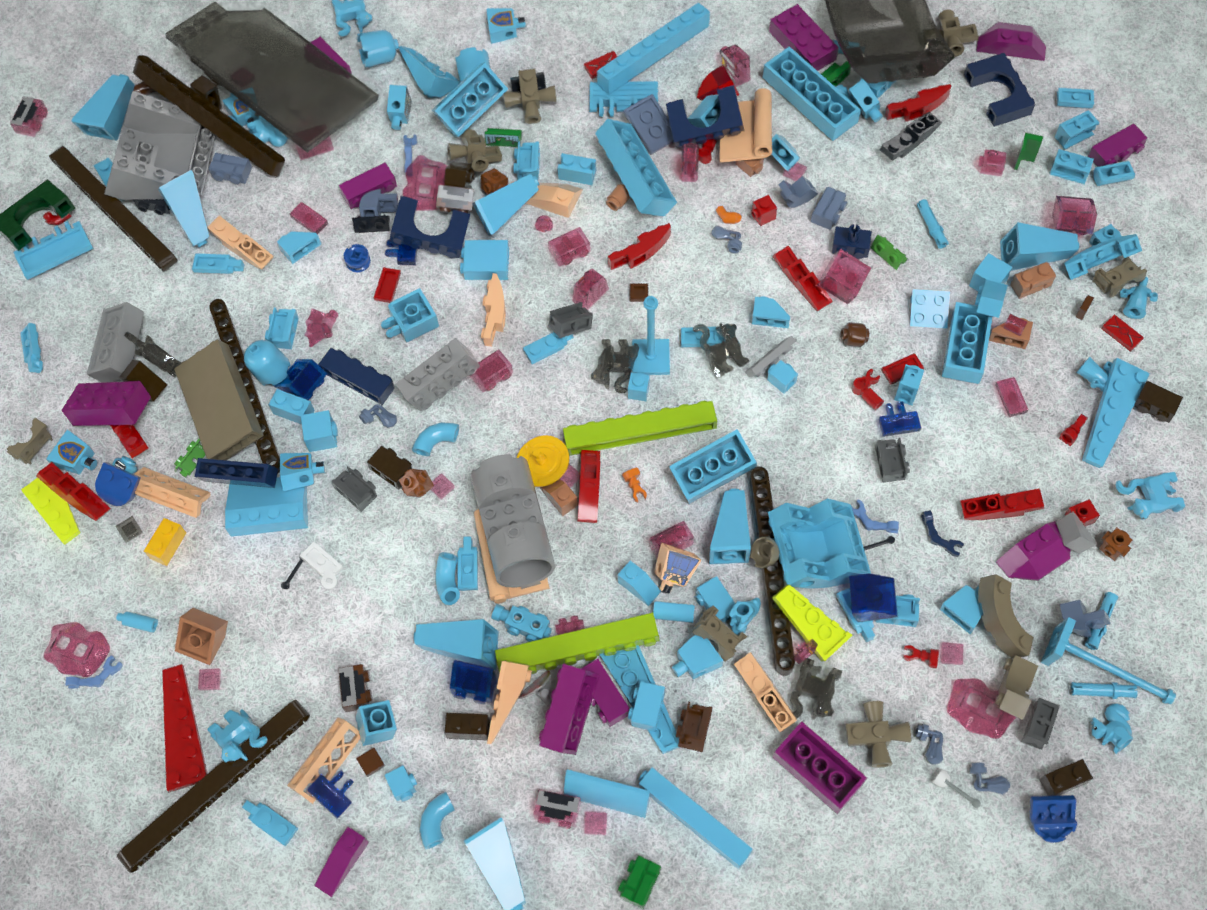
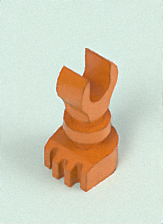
M636 467L624 472L622 476L625 482H630L628 485L633 490V499L638 503L636 495L641 493L646 500L647 494L640 487V481L637 480L640 471Z

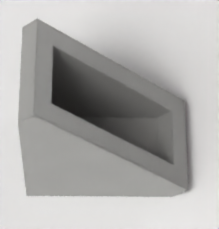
M1074 511L1056 521L1064 546L1080 554L1097 545L1095 539Z

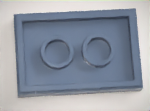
M653 94L623 110L625 117L633 126L650 155L674 142L670 121Z

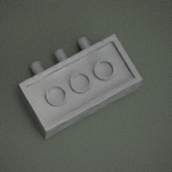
M128 302L103 310L86 375L100 382H113L120 379L119 376L135 356V347L139 339L144 311Z
M454 338L398 381L396 385L406 401L422 411L428 409L438 398L444 397L447 391L458 386L464 378L474 374L480 365L470 350L457 338Z

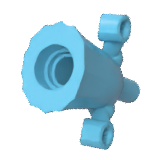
M1146 276L1145 280L1140 281L1138 286L1131 287L1130 289L1123 288L1120 291V297L1127 298L1128 295H1131L1123 310L1124 315L1133 319L1144 318L1146 315L1147 298L1150 297L1152 302L1158 300V294L1146 287L1148 283V277Z
M1089 357L1076 373L1087 379L1092 388L1098 387L1103 392L1112 362H1107L1102 369Z

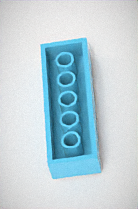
M791 47L786 48L764 64L763 79L832 141L858 123L861 109Z
M607 119L595 134L599 144L604 148L606 156L612 162L614 170L619 174L621 182L627 188L629 196L635 202L637 210L642 214L664 217L677 204L676 199L633 126L629 123Z

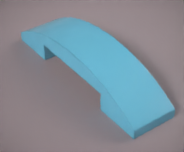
M1137 234L1126 235L1092 246L1078 253L1064 264L1069 278L1072 280L1087 274V269L1119 256L1129 257L1141 252L1142 248Z

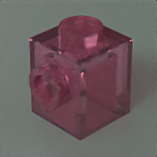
M985 149L983 156H980L978 160V167H981L980 174L1002 176L1005 168L1006 152Z

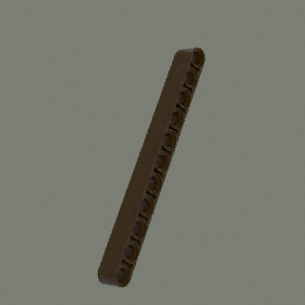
M145 55L137 56L133 69V74L264 172L273 177L280 175L285 163V158L151 58Z
M62 145L49 155L52 162L58 165L57 167L65 175H68L67 177L106 216H109L108 218L127 237H130L129 239L138 248L140 247V250L159 269L162 268V272H165L178 262L175 255L117 198L105 195L106 187L66 147Z
M215 299L210 303L209 309L220 341L229 345L232 355L237 354L233 356L238 370L242 369L239 371L244 385L248 384L245 386L249 399H254L251 401L255 414H259L257 420L261 430H265L263 432L264 436L255 441L262 463L270 464L276 461L271 466L277 468L279 473L280 454L252 374L245 365L244 351L230 311L222 299Z
M758 466L751 471L750 477L757 538L770 537L774 539L773 530L769 525V515H760L762 511L768 513L773 510L769 474L764 467ZM761 476L763 480H757L754 477ZM764 494L766 497L759 498L757 495ZM766 529L769 530L771 534L767 535L764 534L762 531ZM778 559L774 565H771L777 569L776 571L771 572L767 568H762L775 669L778 674L787 676L792 673L795 666L790 621L781 609L777 610L772 607L776 603L772 597L785 587L782 565ZM777 585L779 589L775 591L772 590L769 586ZM775 623H782L785 627L778 629ZM785 642L788 647L780 648L777 643ZM786 661L790 664V667L783 668L780 662Z
M293 700L260 728L259 738L267 737V742L264 746L260 748L250 746L249 738L240 745L248 758L247 761L242 758L236 761H222L118 852L117 858L129 873L137 871L139 869L138 866L141 867L156 854L155 851L158 852L173 839L172 836L175 837L190 824L189 821H194L206 810L205 807L208 808L223 795L222 792H227L239 781L238 778H243L256 766L255 763H260L272 752L271 749H276L288 738L287 735L290 736L304 724L303 721L306 722L310 718V714L298 700Z

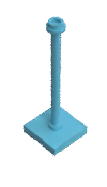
M648 296L643 302L644 308L647 310V339H632V373L642 372L646 375H670L669 339H655V309L658 307V300L654 296Z
M1068 617L1054 628L1040 663L1049 666L1061 658L1066 650L1163 698L1162 702L1165 704H1172L1175 700L1176 693L1173 690L1168 689L1165 691L1070 644L1069 637L1076 620Z

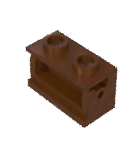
M690 701L688 702L687 709H682L680 721H683V725H678L676 738H679L678 747L703 752L713 707L692 705V708H690Z

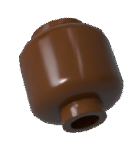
M848 322L841 329L840 338L843 339L846 346L862 347L869 340V329L863 323Z

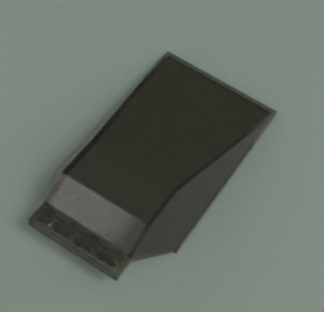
M213 2L166 33V39L179 48L192 69L217 84L219 90L307 153L376 102L379 97L376 92L265 7L262 10L227 11L217 2Z

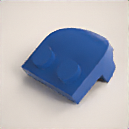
M103 462L95 481V489L105 502L114 506H122L135 498V491L141 477L108 462Z
M1074 795L1031 796L1030 821L1035 832L1044 841L1051 843L1062 842L1066 840L1065 837L1075 832L1078 823L1075 819L1076 798Z

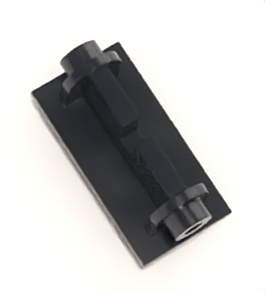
M386 214L352 218L355 233L390 231V216H386Z

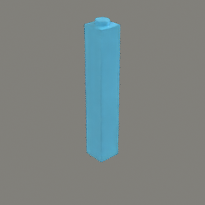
M651 768L649 772L645 770L638 779L640 781L639 788L650 791V797L737 869H740L753 849L654 768Z

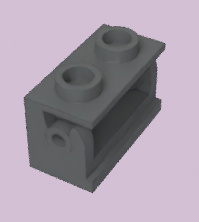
M582 302L551 310L548 326L559 338L591 329L593 314L585 307H582Z
M898 438L897 443L894 439L877 440L875 451L882 483L905 480L907 474L910 473V465L908 461H905L906 448L901 443V439Z
M347 466L348 472L346 470L343 471L331 482L336 491L362 512L377 497L376 487L371 481L368 480L366 482L362 479L363 475L357 469L352 470Z
M1039 698L1033 705L1022 742L1042 750L1044 744L1047 745L1060 705Z

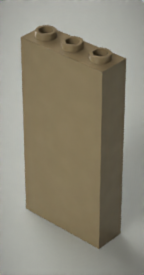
M218 339L212 341L201 351L196 352L195 355L174 368L207 459L228 460L264 436L228 344Z

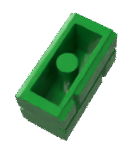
M637 856L636 860H631L627 869L630 874L627 880H622L618 892H621L620 899L644 909L660 874L661 866L641 856Z

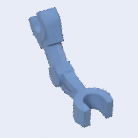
M404 135V144L406 145L404 147L406 175H413L412 146L418 143L417 136L413 135L412 138H407V135Z
M857 500L859 509L852 507L854 516L857 519L860 518L866 530H886L888 533L898 534V521H889L887 523L872 521L866 515V509L861 500Z
M110 656L102 667L104 670L98 676L86 679L66 677L65 685L69 689L79 688L80 686L101 687L104 680L109 675H114L121 670L123 665L121 662H118L116 666H111L115 658Z

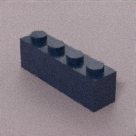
M330 348L318 364L321 373L380 405L385 403L395 389L390 376L386 374L381 375L373 367L363 365L357 358H350L339 349Z
M198 458L194 477L204 482L275 488L278 469L269 464Z

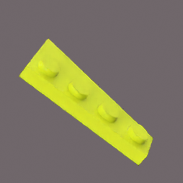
M36 478L21 489L64 545L81 533L69 503L53 492L39 478Z
M786 585L772 597L821 662L826 661L853 636L848 631L843 630L837 622L823 614L824 612L821 609L812 605L806 597L791 585Z

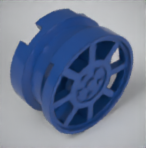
M351 245L352 247L347 248L343 255L346 266L352 272H363L371 263L369 252L363 245Z

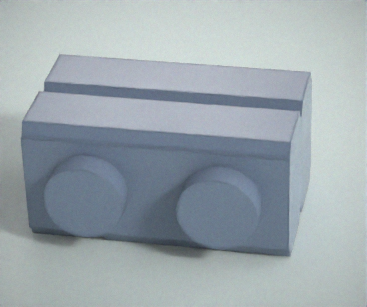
M215 153L209 167V171L215 180H227L233 184H246L252 170L249 159Z
M829 186L826 187L812 213L811 222L831 230L833 224H838L840 211L844 212L848 202L845 201L846 193L839 190L836 191V189Z

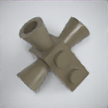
M950 9L944 10L938 15L941 30L924 29L926 47L943 40L944 47L947 46V54L951 57L960 56L964 52L962 43L978 40L976 25L960 26L958 17H955L954 11Z
M518 70L521 92L506 91L504 93L505 108L522 103L523 111H525V123H539L541 121L538 110L540 109L539 101L557 102L555 85L538 90L536 70Z
M473 129L465 130L462 133L461 140L464 145L447 144L449 161L465 157L467 163H472V168L476 172L485 171L489 163L502 161V153L499 146L486 147L483 136L478 135Z
M870 701L863 704L869 722L848 723L845 725L848 746L867 745V749L873 748V768H884L893 765L887 749L891 740L911 742V729L908 721L890 727L888 721H883V701Z

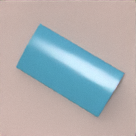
M571 770L566 771L564 795L580 798L579 801L646 818L650 802V791Z

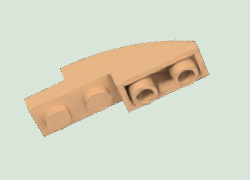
M220 215L207 227L208 231L222 242V245L261 270L274 258L271 253L247 234H242Z
M493 273L492 279L488 280V293L483 298V306H485L487 313L485 319L487 324L486 328L482 329L481 339L484 340L485 346L492 347L496 331H504L506 318L503 289L495 273Z
M751 652L734 664L780 733L797 721L788 704Z

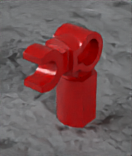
M707 140V142L703 143L702 148L697 149L690 145L686 148V151H690V153L684 152L683 157L688 160L695 159L703 164H708L712 161L711 153L715 148L717 140Z
M869 369L866 376L854 380L852 392L856 395H861V398L876 411L882 406L884 400L869 387L871 384H877L881 376L871 377L870 375L873 374L874 370Z

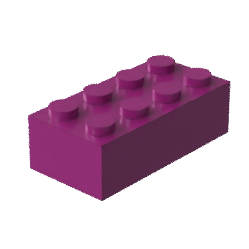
M798 4L770 19V34L784 49L791 47L815 70L819 71L837 60L839 47Z
M140 381L78 383L61 411L73 426L135 425L151 396Z
M566 664L562 665L557 674V686L551 694V706L545 715V727L539 735V746L564 754L576 755L599 674Z
M802 721L773 754V758L837 815L867 780V777Z

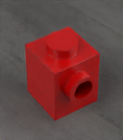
M769 195L753 201L752 217L760 226L776 219L777 206Z
M1090 499L1069 507L1065 513L1066 516L1074 511L1085 527L1095 523L1100 516Z

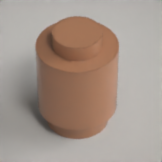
M618 184L607 197L606 204L610 209L617 211L629 200V192L625 185Z

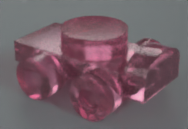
M578 616L570 617L571 622H567L566 618L559 619V624L555 625L557 635L585 629L583 619L579 620Z

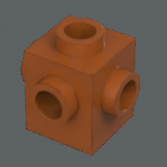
M495 168L481 174V189L487 194H491L508 185V177Z
M409 469L399 480L402 490L407 496L422 497L434 487L426 470Z
M1116 527L1113 532L1108 530L1101 538L1103 544L1099 549L1106 556L1116 561L1120 555L1125 557L1131 550L1129 545L1133 539L1130 538L1127 532Z

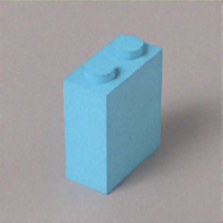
M465 240V246L461 250V257L464 258V263H460V272L464 274L465 280H491L493 273L497 274L499 280H508V240Z

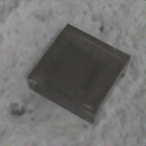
M133 516L116 525L117 530L126 543L143 533Z

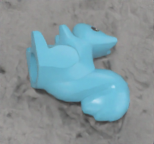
M258 119L247 124V127L250 129L249 132L264 143L270 142L275 147H281L287 142L288 135L284 130L280 128L275 129L271 124L265 123L264 120Z
M756 597L746 602L737 601L730 611L729 616L732 618L730 626H732L731 630L736 635L740 632L745 633L747 625L758 614L761 607L759 598Z
M1118 703L1109 705L1106 708L1105 716L1109 722L1107 725H1104L1096 718H1093L1091 722L1092 737L1095 739L1104 737L1103 746L1108 742H1112L1115 745V754L1127 747L1133 740L1132 730L1127 722L1130 720L1129 711L1125 706Z

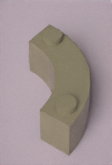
M997 574L980 578L978 601L982 604L983 616L981 617L987 632H991L996 640L995 644L1009 657L1014 655L1019 657L1029 656L1034 637L1022 628L1015 617L1011 604L1012 583Z
M1014 655L1011 658H1007L1004 663L1003 669L1006 671L995 704L998 709L1023 720L1032 701L1025 692H1028L1031 688L1038 665Z

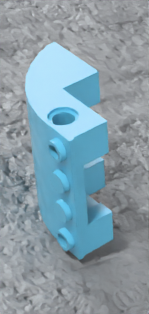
M827 498L810 508L785 503L768 512L769 525L773 530V540L779 547V562L782 564L783 577L787 585L810 589L827 588L857 582L872 576L851 504Z

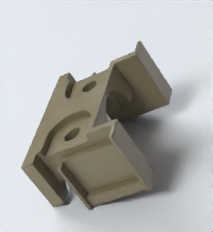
M1129 257L1123 258L1122 264L1107 272L1102 268L1096 270L1093 282L1104 294L1110 292L1109 296L1112 298L1128 282L1133 280L1136 283L1145 280L1147 270L1145 268L1141 270V266L1138 267Z
M34 418L30 428L32 438L26 443L17 442L15 445L9 446L7 453L15 460L19 459L23 463L31 465L30 460L48 440H53L51 434L46 430L48 426Z
M713 605L702 613L703 615L694 625L695 629H693L692 633L701 636L703 639L709 638L715 641L719 646L717 652L720 653L721 658L726 662L735 655V652H737L735 650L736 646L747 636L743 632L736 635L715 616L719 610Z

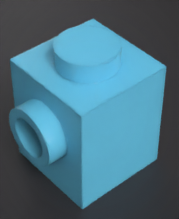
M1109 224L1094 232L1089 243L1095 246L1122 236L1112 224Z
M780 360L768 369L767 380L785 394L797 382L798 373L794 371L790 364H785Z
M642 372L631 373L628 385V399L647 402L650 375Z
M404 765L384 775L397 801L401 800L404 802L413 797V793L416 792L414 786L417 785V782L412 773L408 774Z

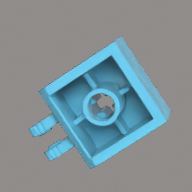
M420 288L390 302L388 309L391 317L381 322V327L384 329L392 327L386 332L387 337L392 338L401 333L406 342L439 327L437 315Z

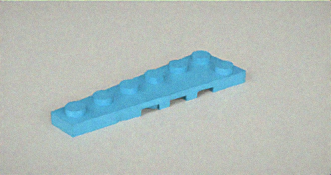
M1119 358L1113 360L1082 461L1098 468L1103 467L1150 373Z
M639 645L636 646L635 650L616 651L617 653L612 656H605L604 653L599 654L632 707L635 706L636 702L633 699L636 687L640 686V682L656 685ZM663 703L656 732L647 731L661 753L665 754L679 748V738H676L677 732Z

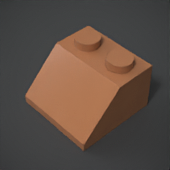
M191 608L180 617L175 652L211 665L226 636L228 621L196 608Z

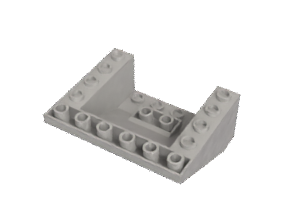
M132 91L105 195L122 200L164 199L158 190L159 187L192 170L201 199L215 134L176 105Z

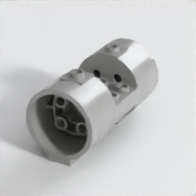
M511 454L488 458L480 462V467L477 470H472L471 479L496 581L505 587H521V589L541 584L540 581L546 579L554 572L555 562L528 461L522 456L512 458Z

